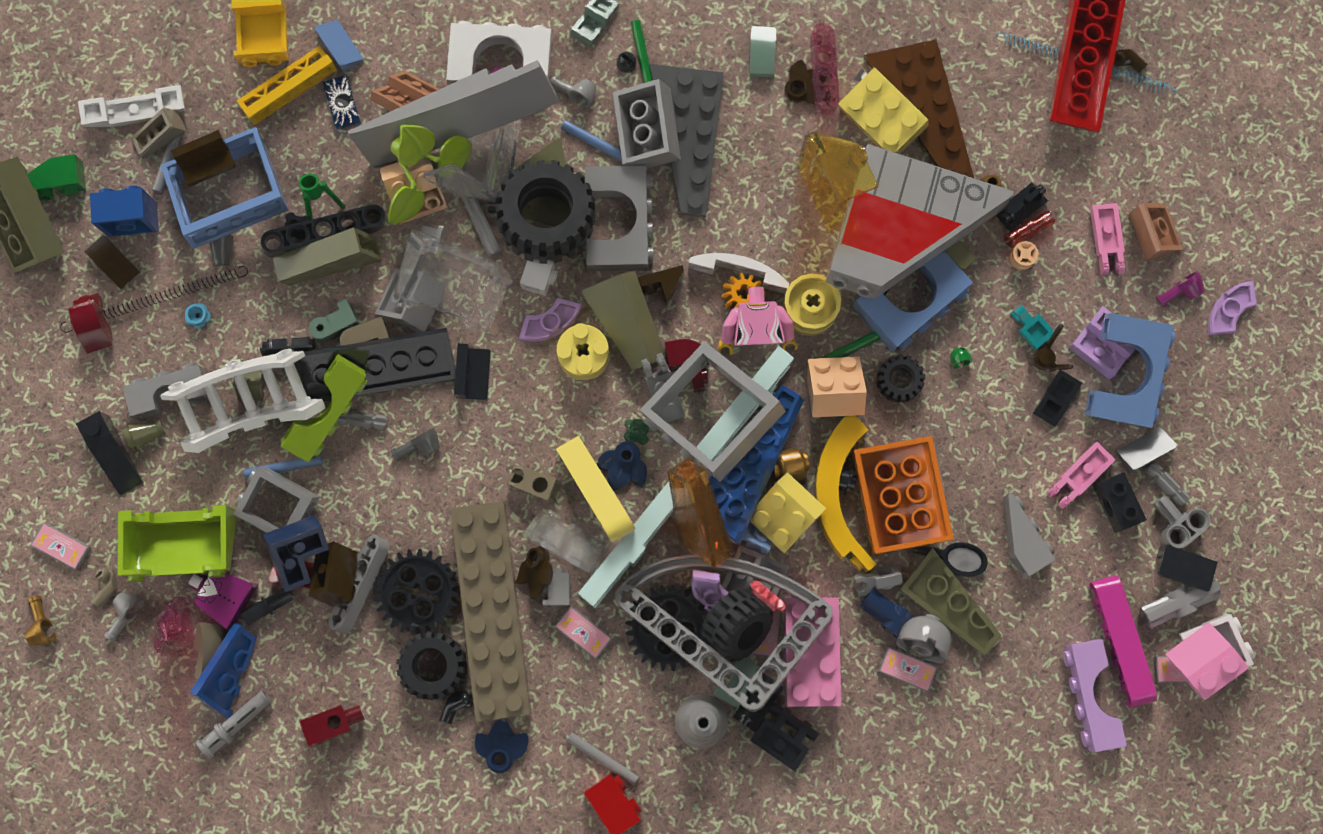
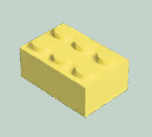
M875 67L838 103L840 110L877 147L901 154L929 126V120Z

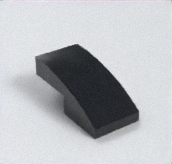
M1058 370L1034 409L1033 414L1056 427L1069 407V403L1082 385V382L1063 370Z

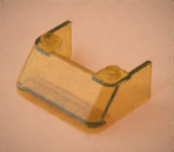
M813 132L804 137L797 164L828 232L841 227L849 199L873 190L879 185L867 163L868 155L862 145L859 146L856 142Z

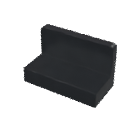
M457 344L454 395L457 399L486 400L488 398L491 357L489 349L470 348L468 344Z
M1167 544L1159 548L1156 557L1161 559L1157 572L1159 576L1205 592L1210 591L1217 561Z

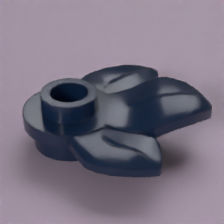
M623 441L614 450H607L599 457L597 466L600 470L608 471L607 480L613 491L623 488L629 481L640 487L646 482L647 466L640 459V449L635 443ZM624 450H629L632 453L630 459L623 457L622 452Z
M502 718L493 725L489 735L483 733L476 734L475 748L479 755L486 758L487 766L491 771L504 773L511 768L513 760L524 755L529 738L527 733L513 735L510 725ZM498 754H502L505 757V762L502 765L495 762V757Z

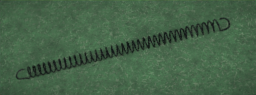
M239 266V268H240V267L246 268V270H247L246 275H247V274H248V269H247V267H245V266ZM233 268V269H234V272H235V274L237 275L238 278H242V277H245V276H246V275H244V276L239 277L238 274H237L236 271H235V268ZM192 281V285H193V287L195 288V290H196V291H199V289H198V290L196 289V287L194 286V283H193V281ZM182 284V286H183L185 292H186L187 294H189V293L186 291V289H185V287H184V284ZM154 293V295H155L157 301H158L159 303H162V301L160 302V301L158 300L156 293ZM122 303V307H123L124 311H125L126 313H129V312H127V311L125 310L124 305H123V303ZM117 305V308H118L119 312H120L122 315H124L125 313H122V312L120 311V309H119V305ZM61 323L60 329H61L62 332L68 333V332L73 331V329L70 330V331H66V332L63 331L62 328H61V326H62L63 323Z

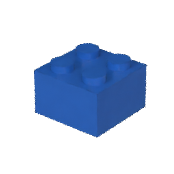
M127 186L125 190L116 191L105 188L100 189L97 193H90L91 223L106 236L114 237L159 232L157 202L143 188Z

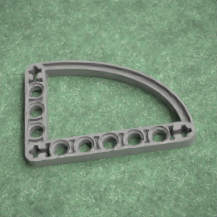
M685 555L655 562L629 577L615 593L616 602L621 609L749 711H758L766 704L832 619L830 604L794 580L748 561L716 555ZM690 569H713L745 575L768 583L792 595L809 607L750 680L638 589L649 581L668 573ZM624 592L626 594L633 592V599L640 603L635 613L632 612L635 609L632 603L629 601L622 603L624 599L621 595ZM646 607H652L656 612L655 617L650 621H645L641 618V611ZM824 607L826 608L825 615L827 617L825 619L820 617L815 622V625L819 626L818 630H816L805 619L809 618L812 621L816 615L814 609L820 610ZM668 623L676 627L675 635L670 638L664 637L661 633L662 627ZM806 627L811 631L812 636L808 641L803 642L796 638V631L799 628ZM687 640H693L697 643L696 652L690 655L682 651V645ZM790 648L795 653L793 661L784 663L780 660L779 653L782 649ZM707 657H714L718 660V667L714 671H706L703 668V661ZM768 669H772L778 674V679L774 684H766L762 679L763 673ZM728 674H736L739 677L740 681L736 688L730 689L724 685V679ZM745 682L749 684L745 688L749 693H759L758 699L760 702L758 704L754 702L751 705L747 704L748 697L744 693H741L740 697L735 695L742 690Z

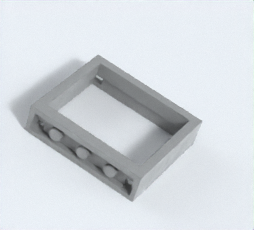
M705 341L640 409L646 418L643 422L653 432L657 429L663 433L661 438L668 445L673 447L676 444L681 449L679 453L688 462L691 463L695 460L700 465L698 469L708 478L713 476L719 482L785 413L781 402ZM707 363L763 407L714 461H711L658 416Z

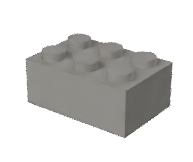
M660 79L613 92L622 164L624 166L646 165V169L681 160L671 88Z

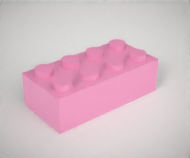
M797 598L783 599L786 605V609L783 611L784 637L809 607ZM822 598L832 608V619L785 678V706L787 707L841 706L839 598ZM822 607L820 610L815 608L816 615L814 619L810 621L809 618H806L805 621L811 623L818 630L819 626H816L815 622L820 617L824 619L827 617L825 615L826 608ZM801 627L796 631V638L803 642L808 641L812 636L811 631L806 627ZM785 648L784 663H789L795 658V653L790 648Z

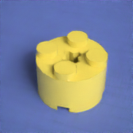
M579 323L570 327L561 335L556 352L560 366L568 376L576 380H590L604 372L609 363V346L606 337L600 330L593 326ZM581 349L584 351L585 349H587L588 356L583 354L581 355V357H579L578 350Z

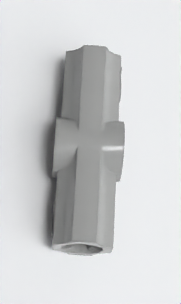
M1213 578L1211 589L1207 592L1185 585L1175 588V591L1163 594L1164 597L1138 608L1140 616L1148 629L1173 618L1178 619L1196 611L1197 607L1222 596L1218 582Z

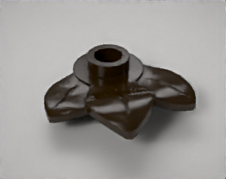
M798 60L790 67L788 72L789 81L784 88V93L788 100L795 103L806 101L814 105L823 103L830 98L831 93L823 87L827 77L826 68L807 70L803 60ZM798 87L801 89V93L795 94L792 89Z
M541 546L531 548L528 551L525 561L522 562L516 579V584L528 583L530 599L539 597L544 590V586L550 585L553 578V568L549 562V552Z

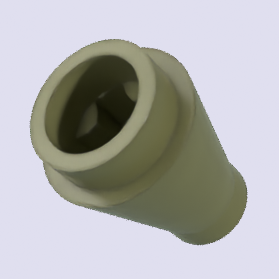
M160 419L130 424L128 428L123 429L130 449L134 447L139 449L155 438L165 434Z

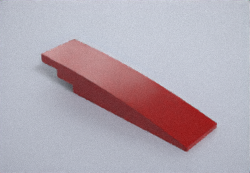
M1069 0L1049 122L1096 133L1100 132L1126 0Z

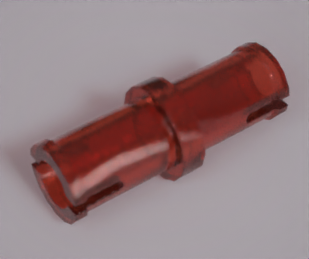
M1045 210L1031 220L1026 219L1022 221L1019 227L1004 234L1005 241L1015 237L1006 244L1010 248H1014L1018 243L1028 238L1033 239L1037 237L1040 231L1055 224L1054 217L1044 221L1053 214L1049 210Z

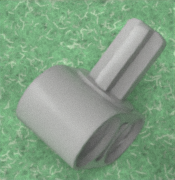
M1167 496L1159 498L1154 503L1156 509L1169 523L1160 533V543L1162 546L1167 544L1179 549L1183 548L1210 526V516L1203 509H1193L1181 514ZM1192 515L1198 519L1199 524L1197 528L1193 527L1190 523ZM1172 531L1179 536L1177 544H1174L1170 539Z

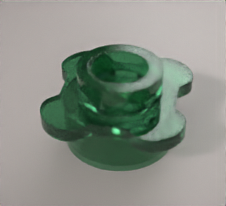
M629 419L625 422L626 433L623 437L627 442H639L641 445L648 443L649 438L647 434L650 428L643 422L644 420Z

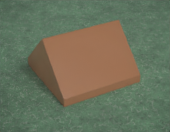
M1142 203L1129 214L1146 261L1183 250L1166 203Z

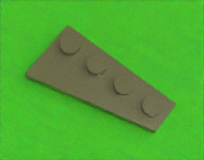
M931 548L900 587V590L929 613L940 618L943 624L985 656L1000 638L1001 634L936 551Z

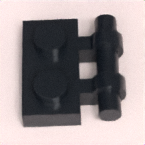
M774 703L769 712L777 717L776 721L773 724L764 718L750 741L795 772L810 750L801 743L804 737H807L814 742L819 732L811 728L812 724L806 720L803 722L792 715V711L786 706L782 708ZM784 723L797 730L794 737L781 730Z

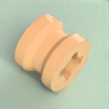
M1020 242L1010 253V263L1018 270H1027L1038 259V249L1031 242Z

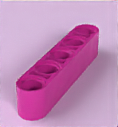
M1114 575L1090 582L1089 588L1093 589L1095 595L1093 600L1098 615L1101 614L1103 620L1101 626L1105 638L1109 640L1112 648L1109 651L1114 666L1118 667L1120 675L1117 676L1122 692L1125 691L1128 699L1126 701L1127 706L1131 709L1156 702L1157 692L1119 577Z

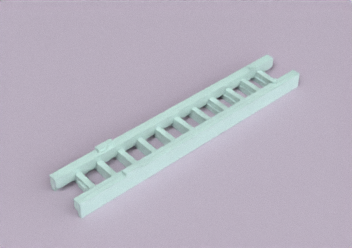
M778 346L752 379L773 395L777 383L790 369V364L794 357ZM742 390L696 448L711 461H714L760 404ZM686 460L635 522V530L622 538L579 591L578 594L595 609L630 565L635 567L644 556L647 544L704 474L698 469L700 465L695 460L691 463Z

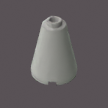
M698 694L687 698L679 706L675 716V727L679 737L689 746L700 749L709 748L716 745L724 737L728 727V716L724 706L717 699L709 695ZM702 717L708 719L709 724L706 728L698 726V720Z

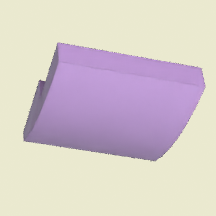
M1102 306L1069 349L1110 380L1126 359L1132 355L1135 348L1126 344L1100 339L1104 316L1111 313Z

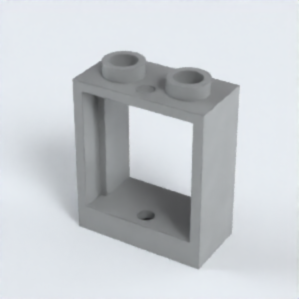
M260 467L251 472L247 480L249 485L245 493H241L235 503L237 508L234 515L268 533L278 529V527L248 511L264 479L300 499L287 525L310 517L320 496L268 467Z

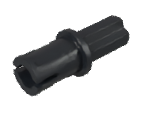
M282 588L266 598L264 596L261 597V601L242 610L241 614L247 625L250 626L268 614L273 615V611L294 600V595L291 590L285 592Z

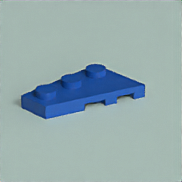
M234 623L193 686L190 694L227 719L230 718L233 712L230 709L233 698L238 696L241 686H238L242 671L248 667L257 638L241 625Z

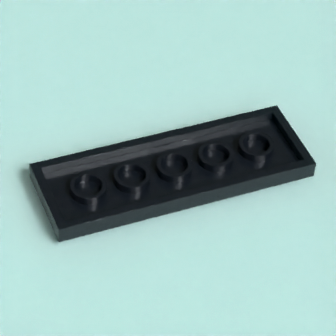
M447 328L304 352L305 357L294 362L306 395L310 396L311 399H322L323 402L331 400L332 396L324 382V374L338 354L365 370L367 383L361 393L358 394L356 392L354 396L455 379L456 372Z

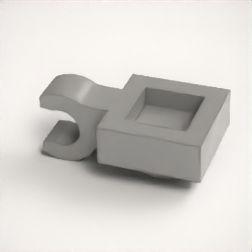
M895 564L870 569L868 574L859 573L853 576L856 583L865 582L863 587L856 588L859 596L869 594L875 586L877 589L887 590L894 588L896 585L903 584L902 574Z

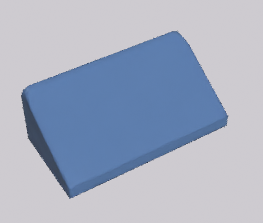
M338 20L314 27L343 73L364 60Z

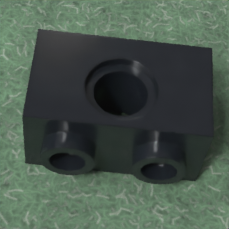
M1124 472L1093 485L1114 533L1147 521Z

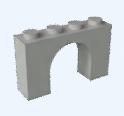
M646 165L585 167V183L590 184L594 198L622 199L631 205L637 217L633 229L622 238L615 240H586L587 271L648 270V263H653V247H648V238H653L652 223H647V214H652V198H647V189H652L651 174H646Z

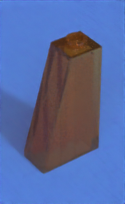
M687 458L667 471L679 544L715 568L734 555L733 548L706 469Z

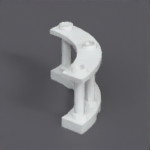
M285 349L277 354L243 362L240 359H236L226 363L224 368L202 375L186 383L181 381L168 387L169 391L161 394L160 397L162 400L177 401L190 431L188 434L189 438L180 442L184 452L199 453L228 439L229 432L242 427L246 432L266 426L268 424L267 420L279 418L280 422L307 420L326 409L322 399H311L310 396L306 395L294 362L305 357L304 351L292 352L291 349ZM272 368L285 369L297 399L296 401L288 402L287 399L283 398ZM261 370L274 402L272 406L262 409L256 406L243 374ZM231 377L235 381L246 408L245 414L234 418L227 416L214 383ZM202 388L205 389L217 418L216 425L205 430L200 429L186 396Z

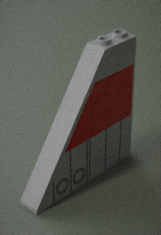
M867 144L859 164L825 283L831 284L837 289H846L862 297L875 299L1004 210L1014 191Z

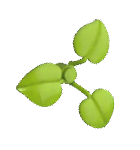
M417 125L400 126V137H397L392 142L390 150L398 158L399 165L403 168L411 186L401 187L394 195L388 213L389 224H397L411 219L420 211L424 203V193L420 189H416L417 185L407 166L415 165L420 159L426 157L439 162L438 171L441 174H453L460 170L470 157L472 143L466 137L454 136L449 138L442 145L439 153L440 156L436 157L429 154L435 145V135L432 131Z

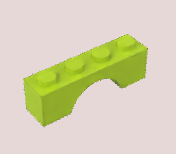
M338 354L324 374V382L332 395L328 408L315 418L294 420L281 439V447L308 463L313 456L317 458L324 447L322 442L326 436H332L337 429L338 423L336 421L340 415H346L353 403L351 399L356 392L359 394L364 389L367 383L365 370Z

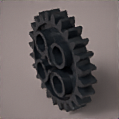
M420 548L416 556L413 555L411 549H408L407 557L405 558L401 553H397V562L389 558L388 562L391 567L388 569L381 566L380 568L385 573L384 577H375L376 580L381 582V586L373 587V590L380 592V596L373 598V601L382 603L376 610L378 612L386 611L382 620L393 619L391 628L401 624V633H404L407 627H410L411 635H415L417 628H420L422 634L426 633V626H430L435 631V622L437 621L445 625L444 614L452 617L453 614L448 610L449 607L458 606V604L452 601V597L460 596V593L453 591L454 587L460 585L459 582L451 581L456 572H447L451 564L448 562L441 565L440 563L443 558L441 555L433 560L432 551H429L426 557L423 556V551ZM409 567L413 568L416 572L414 580L405 582L402 579L403 570ZM432 576L439 577L441 581V586L435 591H430L427 588V580ZM398 582L413 588L420 584V590L438 596L439 600L434 601L420 595L413 599V593L396 588L394 584ZM402 592L407 600L404 606L398 608L393 604V597L395 594ZM423 601H428L432 607L430 614L427 616H421L417 610L418 605Z
M663 585L660 587V593H656L653 588H650L651 596L648 597L660 608H663V605L667 602L675 603L678 607V612L672 617L680 624L690 623L694 628V635L708 645L702 639L705 621L702 616L708 611H699L698 608L702 603L700 601L696 603L692 601L694 598L693 593L688 597L684 596V587L679 593H676L674 585L671 586L669 592H666ZM636 601L633 602V604L635 605L636 608H637L638 605L640 604V603H637ZM644 608L641 611V618L643 620L647 618L653 619L655 617L652 612L654 608ZM634 618L633 620L625 621L626 625L632 626V630L625 632V635L633 636L634 638L628 645H637L638 648L633 654L638 655L642 653V663L648 659L652 660V669L657 663H660L661 671L665 670L666 664H670L672 671H675L676 663H680L683 668H686L685 659L675 651L669 654L659 652L658 643L661 640L652 633L644 632L642 625ZM675 626L673 627L674 633H676V627H675ZM668 632L662 633L666 638L672 637ZM687 640L683 643L682 651L685 654L690 655L696 652L697 643L695 641Z

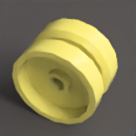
M812 273L802 275L791 282L785 293L782 307L792 319L794 331L800 335L815 336L824 333L831 328L840 312L841 296L839 289L825 283L826 277L823 275Z

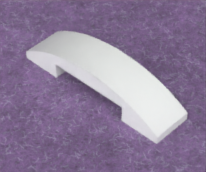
M181 85L157 88L155 93L115 100L106 101L104 97L78 101L81 125L83 127H115L149 121L163 107L178 113L185 110Z
M708 253L690 257L688 268L713 275L716 265L764 278L762 285L764 289L785 294L789 287V283L775 270L761 262L744 256L728 253Z

